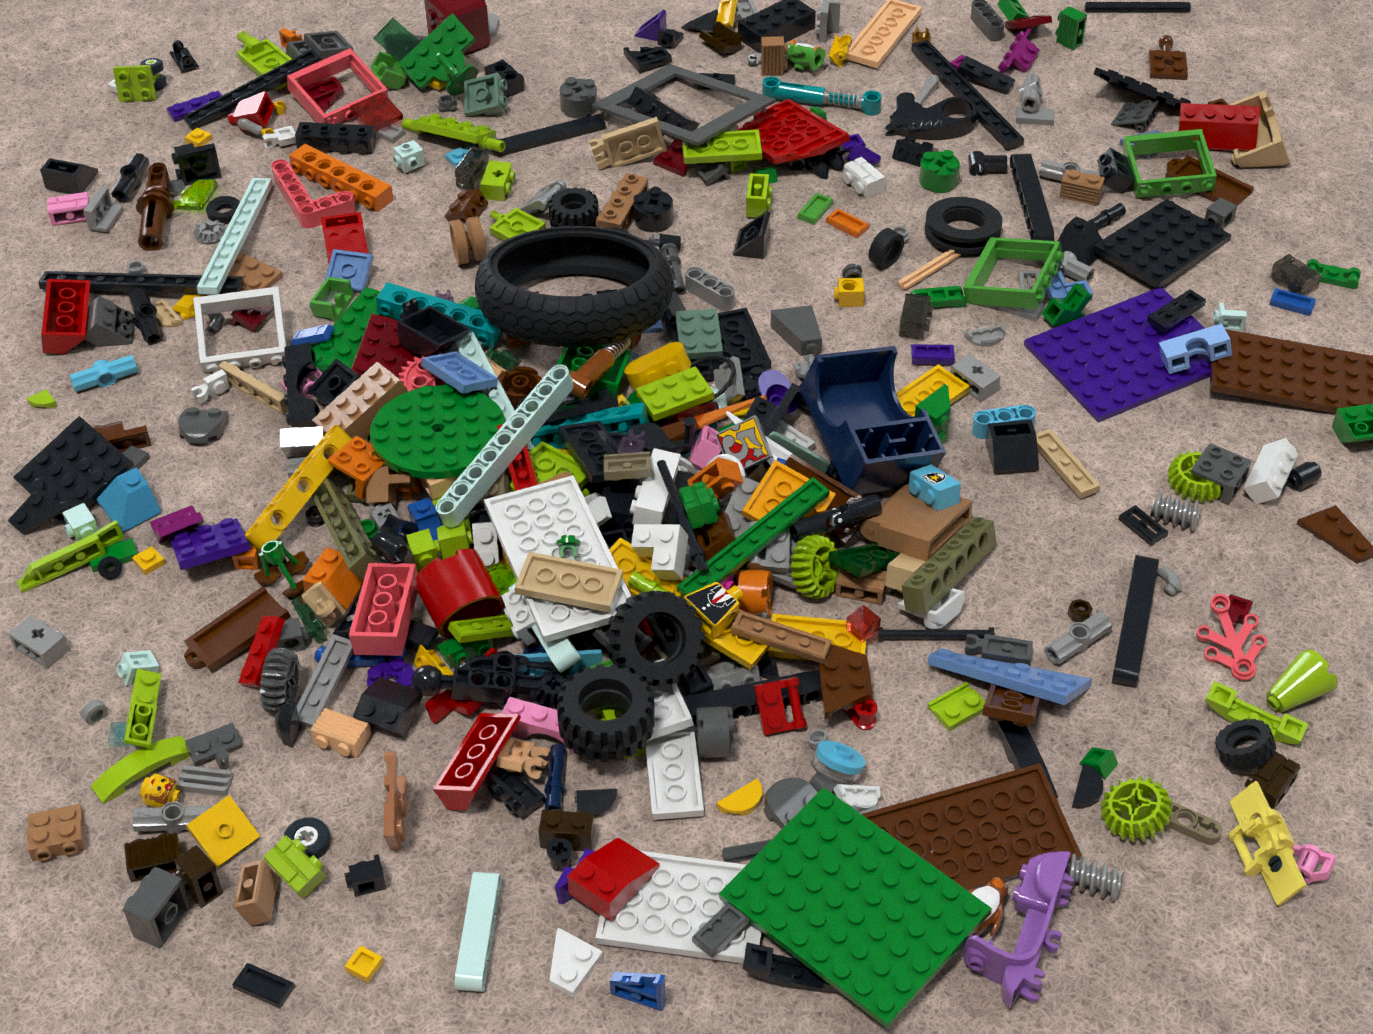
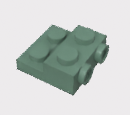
M498 73L464 81V114L467 117L483 113L487 116L505 113L504 107L508 106L507 98L504 95V90H507L506 80Z

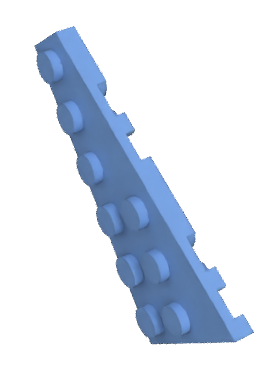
M938 649L929 655L927 663L928 665L1062 705H1066L1088 690L1092 683V678L1033 668L1024 663L1012 664L953 653L949 649Z

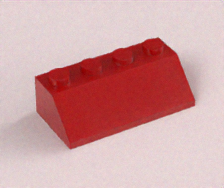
M1181 103L1178 131L1202 129L1208 150L1233 151L1237 148L1238 151H1250L1255 149L1257 144L1260 106Z
M47 279L41 331L43 353L65 354L86 339L90 280Z
M480 713L433 788V791L447 810L467 811L486 780L487 775L494 767L499 754L512 737L521 719L519 714Z

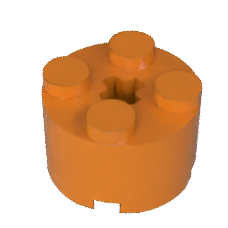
M738 569L736 571L737 587L743 593V598L738 600L739 608L743 607L747 613L762 617V612H767V617H770L773 598H771V590H773L772 572Z

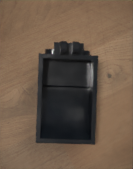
M415 298L402 304L403 313L400 314L401 320L397 321L399 344L421 355H430L467 336L472 330L430 305L420 309Z

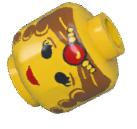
M157 773L144 779L139 792L143 804L153 808L163 807L168 802H177L180 795L175 779Z

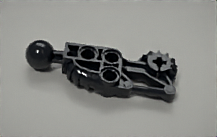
M504 650L490 656L482 654L481 657L473 655L470 656L469 660L463 659L459 666H454L453 676L442 675L437 667L431 665L421 666L416 669L412 676V685L414 690L423 696H433L440 689L452 690L451 699L506 703L509 697L513 695L527 694L531 696L533 703H540L541 706L557 709L558 694L562 691L561 687L564 683L570 681V678L567 676L570 674L571 667L560 673L553 662L529 661L526 656L513 655V653ZM528 668L550 671L539 676L522 675Z

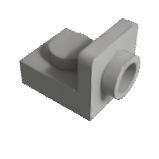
M389 503L387 505L379 504L371 510L368 519L375 523L379 531L389 514L397 518L399 516L393 505Z

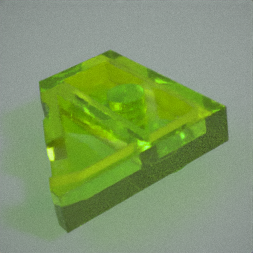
M196 181L189 188L180 192L181 198L176 201L170 200L174 204V209L203 210L218 188L217 181Z

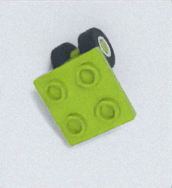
M148 58L143 60L139 66L114 67L113 73L119 102L156 101L155 90L166 86L165 76L159 74L164 69L162 60Z

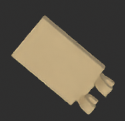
M657 117L601 135L603 140H589L598 170L608 165H611L612 168L620 167L667 151Z

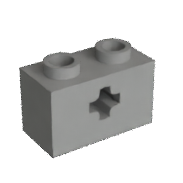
M967 355L951 366V373L970 385L968 394L980 403L999 391L1001 376L972 355Z
M32 616L27 617L9 633L14 649L46 669H49L69 651L66 644L67 638L61 631L51 629L43 620L38 621Z

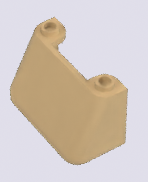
M1266 90L1229 104L1260 106L1256 148L1250 151L1234 149V154L1231 155L1234 165H1239L1240 168L1284 166L1291 163L1276 114Z

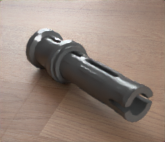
M673 243L664 244L660 248V252L670 266L673 277V291L677 292L678 295H683L686 292V288L679 268L681 260L677 256V246Z

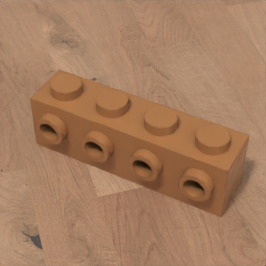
M626 173L623 179L618 182L616 191L612 192L609 202L604 205L601 215L597 216L596 227H615L627 230L634 218V196L649 190L648 178Z

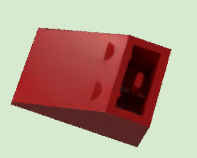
M361 212L321 217L328 264L330 263L333 249L368 254Z

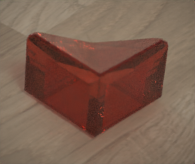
M865 605L858 608L846 619V629L862 642L880 630L881 618Z

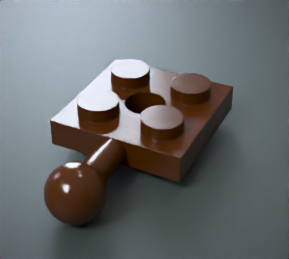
M1169 35L1162 36L1159 39V46L1163 51L1149 50L1148 53L1150 78L1187 80L1186 52L1170 51V48L1173 46V38Z

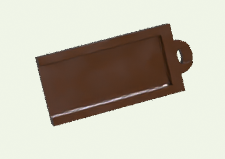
M1187 155L1183 160L1172 158L1167 163L1166 170L1168 172L1165 178L1203 175L1199 160ZM1215 169L1217 175L1215 190L1195 192L1212 202L1217 201L1221 197L1238 206L1253 193L1254 187Z
M263 586L184 640L188 647L184 654L185 660L193 669H200L205 666L212 673L252 645L262 616H279L284 620L289 619L291 616L288 610L283 608Z

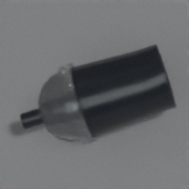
M657 232L652 234L648 240H645L659 251L664 244L673 243L677 246L678 252H680L681 236Z

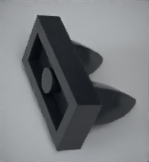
M843 145L830 149L825 154L807 157L805 161L806 170H813L819 177L825 180L828 179L829 174L827 164L842 171L844 167L842 155L845 151Z

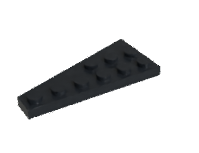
M1096 67L1093 73L1110 84L1155 101L1159 100V102L1179 110L1181 103H1191L1190 100L1182 97L1180 100L1173 98L1174 94L1169 92H1158L1157 88L1148 83H1141L1126 75L1124 77L1110 69L1105 71Z

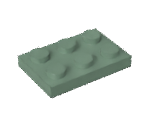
M717 309L675 311L678 342L683 344L689 359H701L713 355L723 356Z

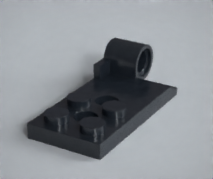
M609 389L598 390L595 395L587 396L583 400L574 396L575 399L562 402L545 423L619 406L618 398ZM527 396L519 399L516 405V409L520 406V404L525 400Z

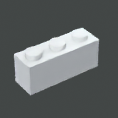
M1287 438L1263 445L1245 483L1244 490L1256 504L1279 498L1298 456L1295 447L1290 444Z

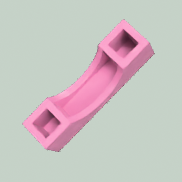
M509 697L501 713L519 714L521 716L512 736L526 739L531 734L540 733L552 736L564 743V739L559 734L556 709Z

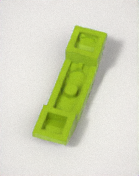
M1216 681L1213 682L1205 702L1222 717L1232 723L1242 719L1262 720L1271 728L1275 741L1300 745L1308 723L1286 713L1281 719L1236 698L1235 696L1238 691Z
M182 736L166 738L151 743L149 748L142 747L132 752L107 769L91 785L92 790L104 805L125 793V786L168 762L171 766H174L190 757L184 738Z

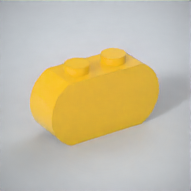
M672 342L630 362L624 372L635 392L638 387L689 369L691 361L681 342Z

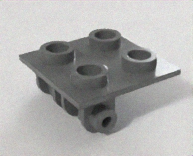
M1145 100L1140 103L1128 102L1124 104L1111 125L1134 123L1137 132H1145L1147 126L1157 113L1155 107L1159 100Z

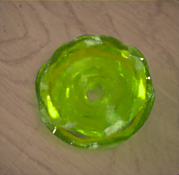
M498 562L490 567L488 571L499 592L508 590L514 581V573L511 567L503 562Z

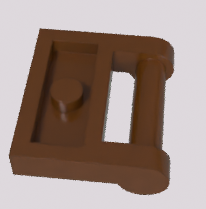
M724 510L717 514V522L704 524L702 527L693 529L698 544L703 547L705 552V561L711 559L735 540L729 515ZM709 537L710 544L706 547L704 539Z

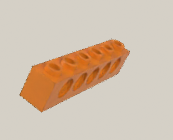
M307 144L302 145L289 155L290 166L295 173H299L309 180L321 184L323 187H328L336 193L349 191L353 194L354 202L356 201L368 209L379 212L393 201L392 186Z

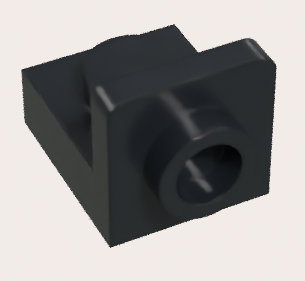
M659 29L658 45L670 49H675L684 38V33L673 29Z

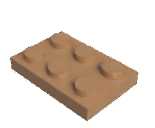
M239 252L228 276H243L244 285L241 291L272 287L283 278V272Z

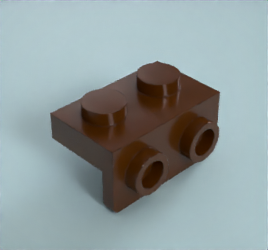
M479 188L468 191L463 190L458 193V198L449 206L445 218L450 222L461 218L466 221L470 217H479L488 205V201Z

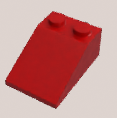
M618 837L586 856L567 876L569 895L611 922L657 871L660 863Z

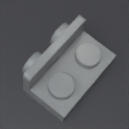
M730 660L704 668L714 684L713 690L760 681L757 665L750 670L737 661Z

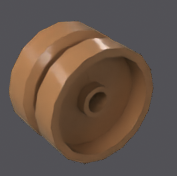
M479 217L467 218L466 231L460 219L450 221V236L457 264L469 263L470 252L475 262L482 261L486 256V243Z

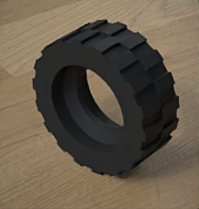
M1242 719L1241 721H1235L1225 726L1223 730H1220L1219 735L1216 736L1215 745L1220 759L1227 768L1230 767L1232 770L1244 771L1260 767L1265 762L1271 760L1270 758L1275 754L1276 743L1271 728L1262 720ZM1246 741H1257L1245 748H1235Z

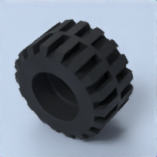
M577 187L565 188V190H559L557 193H554L552 198L549 199L551 227H596L599 205L597 196L592 194L590 190L586 191L585 188Z

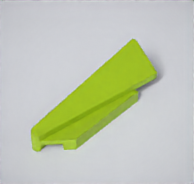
M115 520L92 535L30 563L23 577L16 581L21 593L90 562V560L105 555V547L125 539L118 522Z

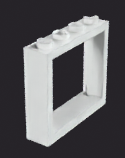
M278 287L193 298L199 357L203 373L219 371L218 365L223 361L236 365L239 369L243 367L259 368L265 364L278 365V363L282 362V356H285L284 347H287L281 296ZM274 306L279 347L207 356L203 315Z

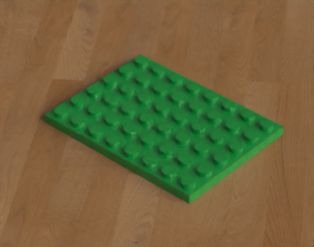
M824 787L719 893L720 900L725 904L729 902L749 918L751 924L887 1029L962 947L969 936L988 918L992 911V908Z

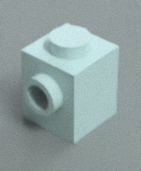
M84 503L63 512L66 521L64 528L69 538L74 537L76 541H79L98 531L95 519Z

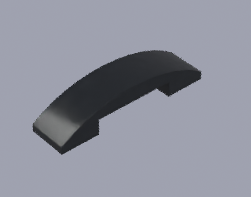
M746 943L742 969L765 981L792 989L840 993L798 959L773 954L774 948Z

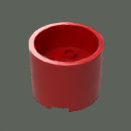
M474 549L456 550V555L445 558L442 561L439 557L426 565L415 578L417 581L415 588L442 637H454L448 630L450 622L497 616L504 606L501 593L478 551Z

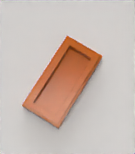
M838 208L826 217L827 224L855 238H859L865 233L870 225Z

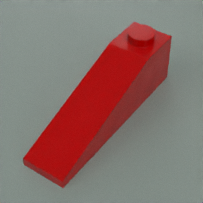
M503 424L497 426L498 430L503 426ZM526 444L508 466L515 491L538 485L529 447Z

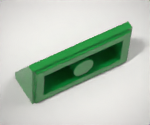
M999 0L997 3L1008 21L1029 17L1018 0Z

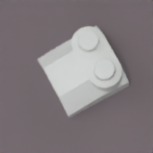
M952 588L927 614L905 610L904 599L897 603L898 608L923 618L925 627L931 630H939L961 612L965 595L964 591Z

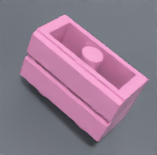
M88 192L47 198L48 215L52 226L86 221L84 208L90 202Z
M704 425L691 450V464L699 470H702L713 457L721 452L715 435L719 432L707 425Z

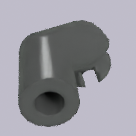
M222 313L207 314L211 321L207 330L209 333L216 334L224 323V316Z

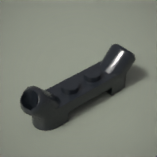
M389 514L370 548L383 554L392 563H399L404 560L409 549L406 535L417 532V526L414 522L402 520Z

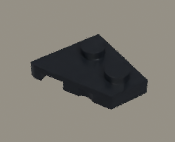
M629 47L623 48L624 55L639 72L672 62L671 54L664 47H640V51H630Z

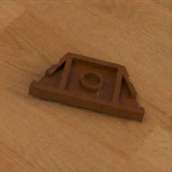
M831 644L824 664L818 663L824 719L831 718L832 713L842 708L847 711L856 704L871 700L873 694L867 655Z

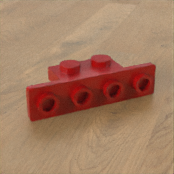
M492 647L485 654L486 656H490L491 654H496L498 651L496 648ZM441 689L425 703V707L431 722L437 723L451 710L469 716L485 702L451 699L452 690Z

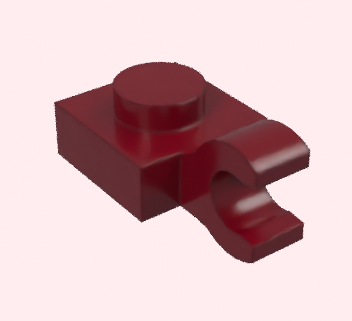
M1230 594L1228 597L1230 599L1228 614L1235 630L1238 621L1244 623V617L1250 613L1253 601Z

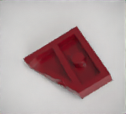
M335 76L303 88L323 112L327 111L344 93V88Z

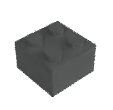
M154 867L149 875L142 879L140 887L133 896L126 900L123 910L133 937L161 949L189 911L191 904L182 878Z

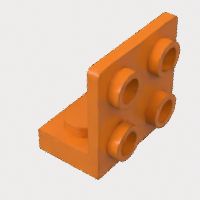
M358 436L351 439L328 459L329 464L356 480L355 496L361 500L366 497L367 483L377 469L386 466L384 460L376 456L372 445Z

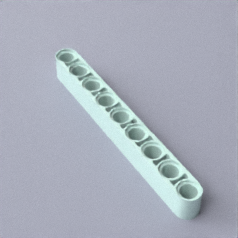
M565 365L553 366L438 501L436 510L446 527L458 526L572 391L574 384Z

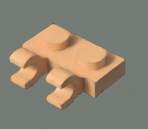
M511 737L499 754L496 766L504 768L508 772H521L524 769L531 778L539 779L542 771L535 770L533 765L542 769L546 768L549 761L540 758V755L548 756L550 749L547 747H536L533 742Z

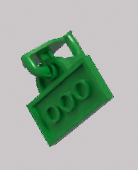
M452 13L398 64L422 91L433 80L438 79L440 82L447 83L445 90L451 96L464 93V81L477 78L479 73L474 65L467 66L466 57L463 54L477 40Z

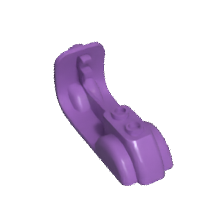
M1059 851L1040 854L1030 858L1028 865H1022L1019 879L1023 880L1021 886L1016 885L1012 901L1016 902L1015 910L1025 913L1026 916L1014 954L993 946V940L987 942L978 935L969 936L965 942L964 962L972 970L1001 985L1003 1001L1008 1008L1013 1005L1019 995L1032 1002L1039 1000V996L1035 993L1041 992L1042 981L1039 979H1043L1045 973L1037 968L1043 947L1051 953H1057L1059 945L1052 943L1050 940L1061 941L1062 933L1057 930L1049 931L1055 908L1057 906H1068L1069 901L1066 899H1070L1071 894L1069 891L1072 890V886L1068 884L1074 883V879L1066 874L1071 852Z

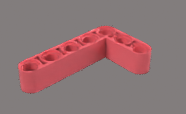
M276 160L271 164L274 182L302 227L314 228L322 225L321 217L355 213L354 198L351 192L342 191L312 201L286 160Z

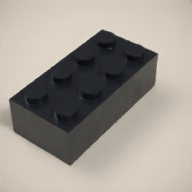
M782 0L738 21V33L743 36L742 42L757 53H761V37L784 36V43L815 29L816 11L800 0Z

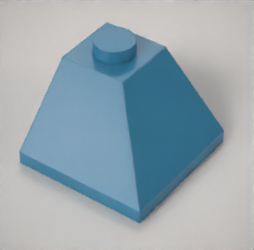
M137 467L116 477L97 498V502L111 522L115 520L118 522L122 533L161 514L149 484Z

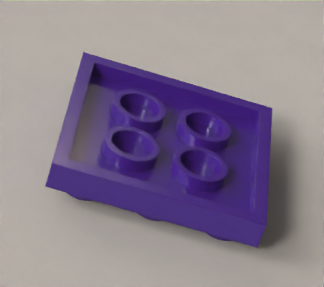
M226 518L218 524L211 526L208 524L202 525L197 530L190 532L181 531L173 537H169L180 570L250 550L248 541L237 518Z

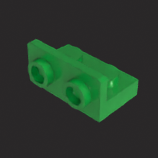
M454 637L438 644L437 649L450 669H453L454 666H459L460 662L465 658L469 660L470 656L475 655L479 657L493 647V639L459 643Z

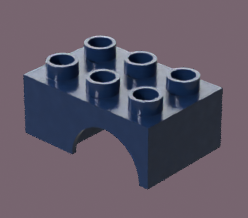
M895 346L816 355L800 387L843 485L858 494L900 489L904 485L909 484L911 471L931 464L938 468L946 454V450L926 409H921L916 416H911L903 409L898 400L894 385V364L898 354Z

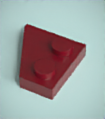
M674 140L666 147L667 151L660 153L653 159V165L685 177L688 164H684L682 142Z

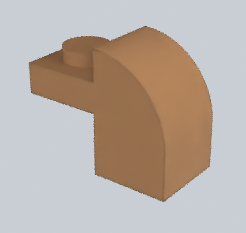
M388 466L381 467L368 480L366 503L373 507L389 503L396 506V488L418 487V478L412 477L409 472L402 470L397 472Z

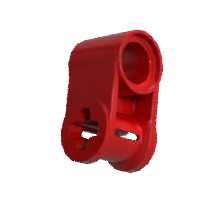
M873 699L856 704L847 711L842 708L859 729L871 730L876 725L875 715L878 706Z

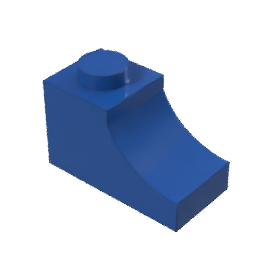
M428 497L409 504L410 521L416 524L417 532L429 528L432 539L438 540L437 528L442 525L438 512L430 498Z

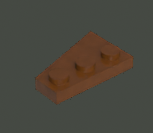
M1336 505L1298 519L1296 525L1303 529L1307 528L1314 533L1316 538L1327 541L1334 546L1336 551L1356 564L1373 558V545Z

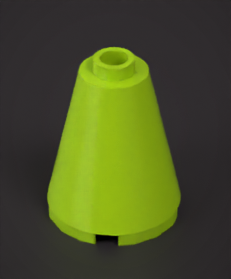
M1304 649L1267 691L1266 702L1274 711H1287L1335 690L1338 686L1335 673L1330 675L1326 669L1330 665L1320 654L1312 649L1307 651Z

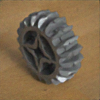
M273 648L265 658L261 674V689L259 691L261 693V705L265 712L276 714V710L280 706L286 704L293 705L300 680V663L294 650Z

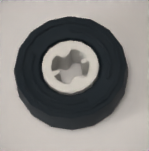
M314 817L298 819L291 823L284 832V836L287 835L292 840L297 837L307 847L304 852L310 858L314 855L319 859L330 847L331 836L327 825L322 820ZM308 837L309 839H311V841L306 842V840H303V838Z

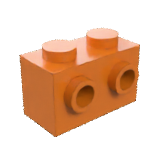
M720 457L687 480L690 487L701 481L706 484L707 488L712 487L718 502L725 495L733 492L735 487L743 483L738 463Z

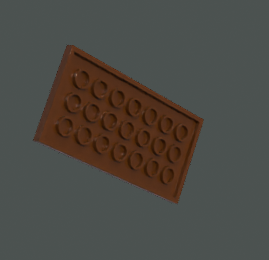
M1225 329L1231 340L1232 355L1215 361L1210 360V391L1335 414L1337 408L1373 404V355Z
M1041 763L862 814L966 890L983 887L995 877L1001 878L1004 881L1018 878L1022 865H1028L1030 858L1040 854L1059 851L1071 852L1069 862L1073 854H1076V860H1079L1082 856Z

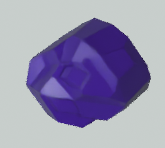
M857 142L853 144L846 160L854 162L855 159L862 157L872 166L879 164L881 160L879 154Z

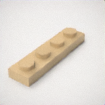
M226 361L218 365L219 370L222 369L226 373L230 385L281 415H285L288 412V406L285 403L282 392H277L267 383H262L251 374H246L236 365H231Z
M1051 429L1036 434L1038 451L1080 499L1099 492L1100 484Z

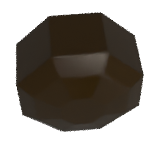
M1077 599L1071 602L1068 608V615L1073 621L1084 622L1091 617L1093 608L1088 601Z

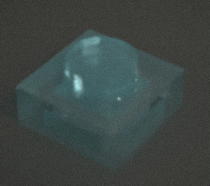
M111 722L108 738L109 747H135V745L124 743L126 722Z

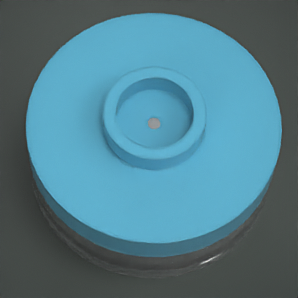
M821 741L811 760V765L818 774L828 780L844 785L858 783L866 764L864 757L859 752L835 741Z

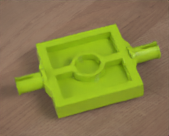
M514 208L506 214H500L495 210L490 213V218L496 220V223L489 227L490 234L503 241L525 232L546 228L545 222L518 208Z

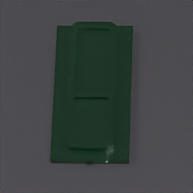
M393 17L373 38L399 62L421 42Z

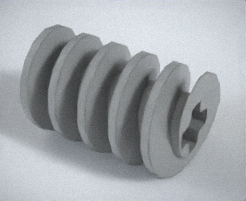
M1159 491L1154 500L1150 516L1154 513V518L1158 521L1163 515L1164 523H1168L1172 518L1173 526H1176L1181 521L1183 529L1190 524V529L1194 532L1202 508L1198 510L1197 502L1192 507H1189V500L1187 499L1181 505L1180 497L1171 502L1170 494L1165 499H1162V492Z
M1076 854L1072 855L1067 872L1074 879V883L1069 884L1072 888L1076 883H1079V891L1083 892L1089 886L1091 895H1094L1097 889H1100L1101 898H1104L1110 892L1111 901H1115L1118 897L1125 873L1124 871L1119 876L1118 867L1116 866L1109 873L1106 863L1099 870L1097 869L1096 860H1093L1090 866H1087L1086 857H1083L1079 863H1076Z

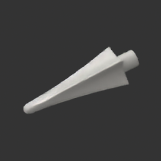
M933 75L931 78L929 76L926 77L916 102L922 104L938 89L937 81L939 77L937 75Z

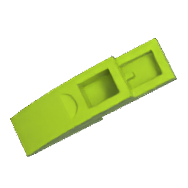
M142 669L136 670L126 717L124 743L146 748L150 747L161 673Z

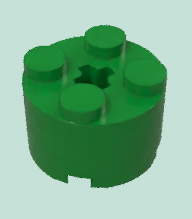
M944 150L925 152L923 154L920 164L919 183L924 189L928 188L934 193H947L957 186L960 162L954 156L953 151Z

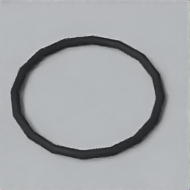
M706 356L691 362L690 368L704 361L715 359L726 361L731 365L729 380L720 391L714 394L715 399L727 390L736 374L735 363L725 356ZM713 400L694 406L692 408L700 407L702 405L712 402Z

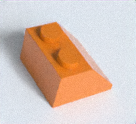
M327 547L302 579L305 592L315 583L321 581L345 610L348 609L364 582L348 569L339 551Z

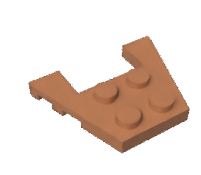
M384 752V762H387V773L384 775L386 801H384L383 836L390 850H401L402 842H406L404 817H407L408 803L406 801L408 781L406 776H397L398 757L396 753Z

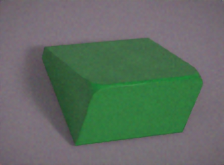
M765 167L753 170L754 174H769V184L777 183L775 168Z
M1094 747L1090 749L1079 763L1081 766L1084 763L1093 767L1105 780L1118 765L1113 750Z

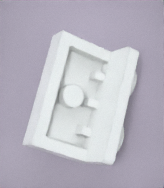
M514 588L502 595L506 606L504 612L508 619L512 621L513 626H511L515 637L517 639L521 638L526 645L535 642L530 627L536 625L524 596L515 594Z

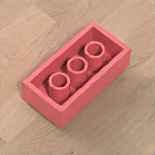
M368 563L349 633L354 655L402 656L418 594L415 588L417 584L415 578L418 575L416 564Z

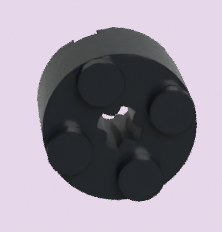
M652 187L650 190L634 196V223L637 228L645 232L652 230L655 233L665 231L671 227L673 222V199L668 193L662 191L659 187Z

